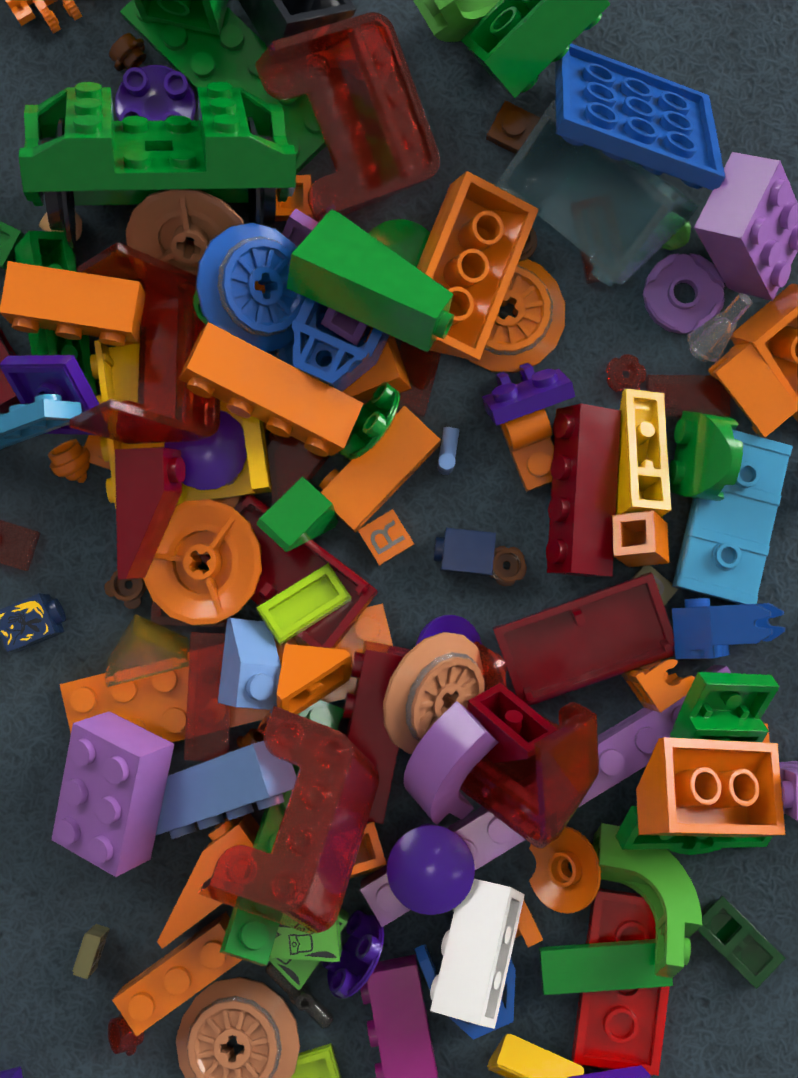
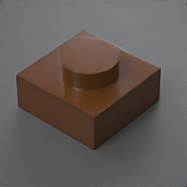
M505 100L487 133L486 140L522 157L541 118Z

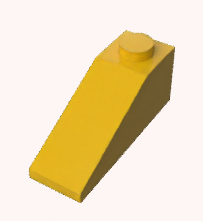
M625 389L622 392L620 404L621 426L616 515L654 510L662 517L671 511L664 393Z

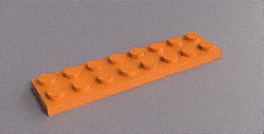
M383 603L366 607L335 647V649H345L351 655L350 674L355 651L363 652L365 641L393 646ZM297 635L280 646L275 640L281 665L285 644L310 646ZM224 643L59 684L70 733L73 723L110 711L170 742H176L277 716V710L238 708L218 703ZM350 677L348 682L320 700L331 703L345 699L346 693L354 694L357 678Z

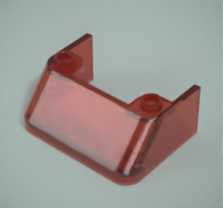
M119 242L78 266L77 272L139 281L146 295L140 326L138 403L129 400L120 402L110 399L71 418L69 427L126 444L200 441L214 435L220 426V400L213 396L211 398H204L196 395L187 388V383L178 379L200 332L206 326L197 316L193 304L194 294L197 291V275Z

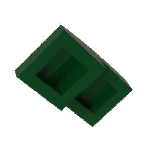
M722 895L702 915V926L698 931L756 989L786 959Z

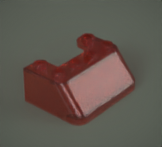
M370 12L273 41L255 63L264 89L273 98L288 100L307 94L337 171L336 173L319 178L309 188L307 195L308 204L314 220L320 222L331 209L342 215L352 213L423 183L437 173L440 167V154L395 29L390 20L384 15Z
M474 642L480 653L484 691L500 682L507 687V668L503 658L479 642ZM570 702L559 710V725L543 717L558 730L534 743L535 754L528 759L493 763L484 756L470 771L460 787L461 791L537 848H544L560 837L599 773L597 714L576 702Z
M274 706L260 722L257 731L264 733L265 746L273 756L300 766L271 854L246 845L230 847L221 854L212 877L201 884L198 894L308 934H317L331 928L338 918L379 786V774L375 765L342 732Z

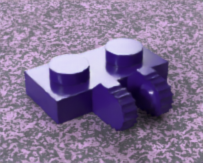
M525 363L519 367L521 383H511L508 374L504 371L495 375L498 387L494 388L491 394L483 396L482 400L487 414L497 426L576 396L572 381L560 369H544L535 373L531 364Z

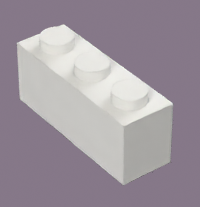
M474 879L471 890L466 898L457 907L452 909L454 914L450 930L446 931L441 944L443 960L440 972L435 976L431 985L430 998L432 1005L430 1011L495 1029L525 894L512 887Z

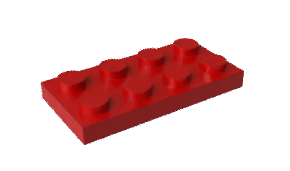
M599 888L595 899L591 903L586 944L656 939V925L653 913L648 903L640 894ZM670 986L580 993L571 1056L573 1062L608 1069L642 1065L650 1075L659 1076Z

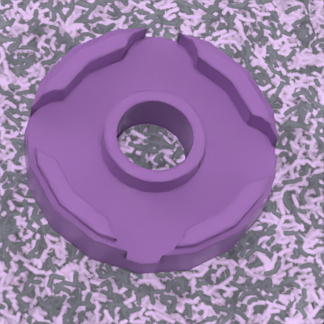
M679 253L669 255L654 266L645 280L643 291L645 308L653 321L669 332L679 334L698 332L711 324L722 310L725 300L723 290L725 286L715 265L701 255L691 253L689 255H679ZM687 283L692 286L695 291L694 301L691 303L679 302L674 296L675 285Z

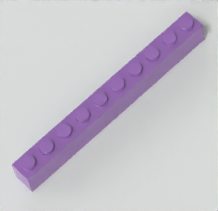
M713 665L703 671L731 673L728 667L724 665ZM686 696L661 713L642 708L468 814L463 820L460 819L447 827L458 834L468 845L474 859L475 870L647 766L658 739L670 737ZM387 864L361 880L360 891L381 927L410 911L395 897L390 888L387 877Z

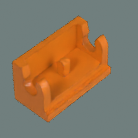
M751 343L733 346L729 352L708 369L712 377L721 382L753 424L751 428L762 438H766L798 411L797 403Z
M674 659L658 661L621 674L642 706L659 713L686 696L695 679L693 675L685 678L678 677L676 673L669 675L666 671L674 668L678 663Z

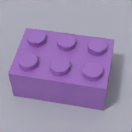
M732 152L724 167L725 179L719 188L712 191L694 229L727 288L735 292L773 301L779 288L787 283L791 272V264L798 252V202L780 160Z
M110 711L73 723L52 841L115 877L151 860L174 743Z

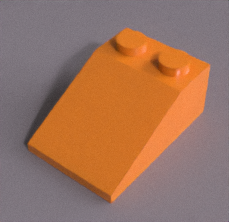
M791 283L773 301L767 303L730 334L729 337L734 345L751 343L798 405V284ZM797 411V412H795L792 416H793V417L796 419V421L798 422V411Z
M251 814L229 821L228 817L224 819L225 822L217 824L214 827L215 829L208 834L211 842L202 851L157 941L162 949L239 891L259 829L258 823Z

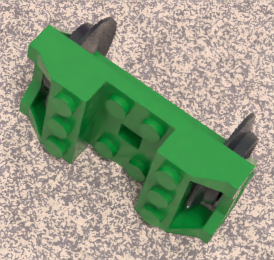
M82 82L76 84L75 87L65 88L39 105H25L24 148H19L18 158L23 193L27 201H32L34 206H44L43 194H45L50 229L63 231L70 248H75V206L139 204L149 194L161 190L199 189L222 199L225 203L249 201V223L263 226L274 225L276 196L278 202H286L289 196H293L296 188V152L294 145H288L282 104H269L240 87H233L226 82H212L207 87H197L199 120H191L186 116H170L165 121H148L147 118L142 116H128L122 121H114L111 87H102L95 82Z

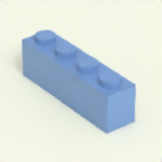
M284 736L245 746L169 775L156 835L169 831L171 839H175L195 832V822H197L199 830L225 822L222 814L226 812L229 821L254 812L252 807L254 802H256L258 810L285 802L282 793L298 788L299 783Z

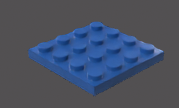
M570 44L568 52L555 62L556 134L560 135L566 142L575 146H583L584 144L601 150L607 157L621 161L627 159L638 163L645 170L656 175L665 173L681 179L684 184L691 188L701 189L704 187L713 191L721 186L725 179V173L709 95L574 44Z

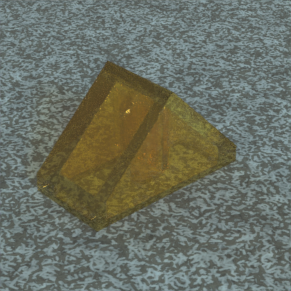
M135 614L108 658L105 675L106 686L111 687L188 667L190 665V644L188 638Z

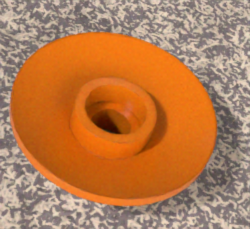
M554 826L541 831L529 847L536 860V870L529 880L534 893L544 905L559 913L569 914L585 909L595 899L601 882V867L599 866V859L594 847L583 834L567 826ZM569 862H570V864H571V866H572V873H571V871L569 870V867H568V863H569Z

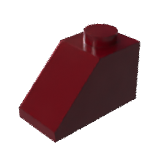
M501 682L468 700L467 710L499 742L485 755L493 763L528 759L561 737V732Z

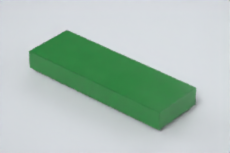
M656 939L539 947L541 984L544 995L673 986V979L655 975Z

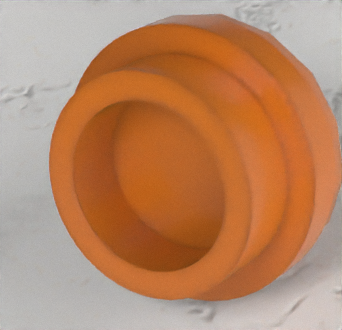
M77 439L66 441L49 452L48 457L51 460L49 467L54 475L65 477L69 481L77 480L79 483L86 481L87 470L90 466L88 461L90 453L87 447L81 446Z

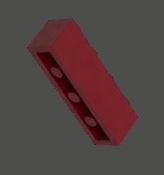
M581 403L556 409V418L553 423V433L555 435L554 453L550 468L552 488L551 501L548 507L550 522L549 539L546 547L547 573L584 577H612L614 555L612 515H616L621 410Z
M365 641L363 652L355 651L350 677L357 678L354 694L346 693L342 718L349 719L347 733L338 734L334 759L341 760L338 775L330 774L326 799L333 800L334 816L380 824L384 823L399 747L392 743L384 726L383 701L392 674L403 657L411 649Z

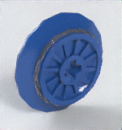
M256 223L231 226L212 239L199 261L196 282L201 311L206 320L265 352L281 349L294 339L292 322L296 319L306 298L287 289L291 254L297 248L295 244L276 229ZM258 281V284L265 285V293L255 289V282Z

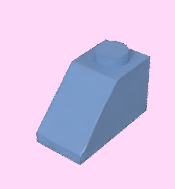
M227 618L218 703L238 708L277 710L276 694L281 663L274 636L264 621Z

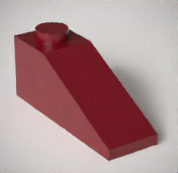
M165 447L115 449L118 579L145 578L182 494V482L185 480L186 466L181 457V450Z

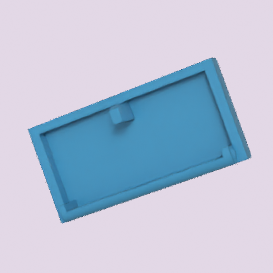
M733 430L734 439L743 442V456L738 478L734 485L724 486L721 491L724 494V499L721 501L693 498L672 587L737 604H757L766 557L769 553V543L777 509L780 505L781 491L793 446Z

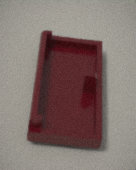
M252 494L243 496L234 509L250 522L261 546L262 571L255 592L250 599L260 606L329 563L351 596V601L297 636L310 646L335 649L377 595V589L313 540H309L285 552L256 525L259 518L270 507ZM200 554L201 560L207 564V561L211 558L210 555Z
M651 572L609 588L597 590L589 595L555 607L546 608L538 613L504 625L501 624L493 627L516 695L529 706L667 659L675 654L673 630L653 573Z

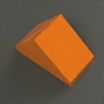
M373 327L371 328L370 333H369V335H368V337H367V339H366L365 342H367V340H368V338H369V336H370V334H371V331H372ZM389 336L377 364L342 391L343 393L365 405L383 382L390 384L399 393L411 389L395 337Z
M285 644L276 694L277 719L284 724L350 680L351 655L345 649Z

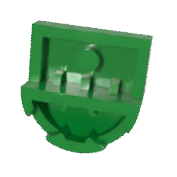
M683 410L682 418L677 422L674 431V439L677 445L674 460L669 464L670 492L684 497L712 501L724 499V494L721 491L725 485H734L736 483L743 456V442L734 439L733 429H736L738 426V422L735 419Z

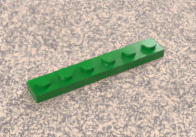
M319 700L294 716L286 745L299 787L282 793L285 802L265 808L220 953L260 966H267L343 708Z

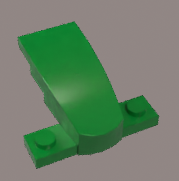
M698 672L681 706L669 738L762 743L769 730L761 718L780 686L772 675ZM631 806L615 837L622 850L669 849V851L679 854L696 855L717 851L721 848L767 847L773 836L639 835L637 806Z

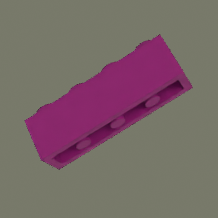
M416 954L378 961L372 975L360 989L363 1005L371 1003L373 1020L367 1021L371 1048L379 1046L381 1063H375L376 1078H439Z

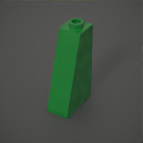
M331 209L291 254L287 289L428 352L438 337L444 339L452 326L454 314L450 313L449 310L453 293L335 210Z

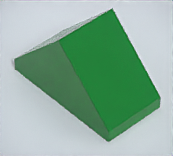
M302 476L259 518L256 525L285 552H288L335 528L338 519L333 503Z

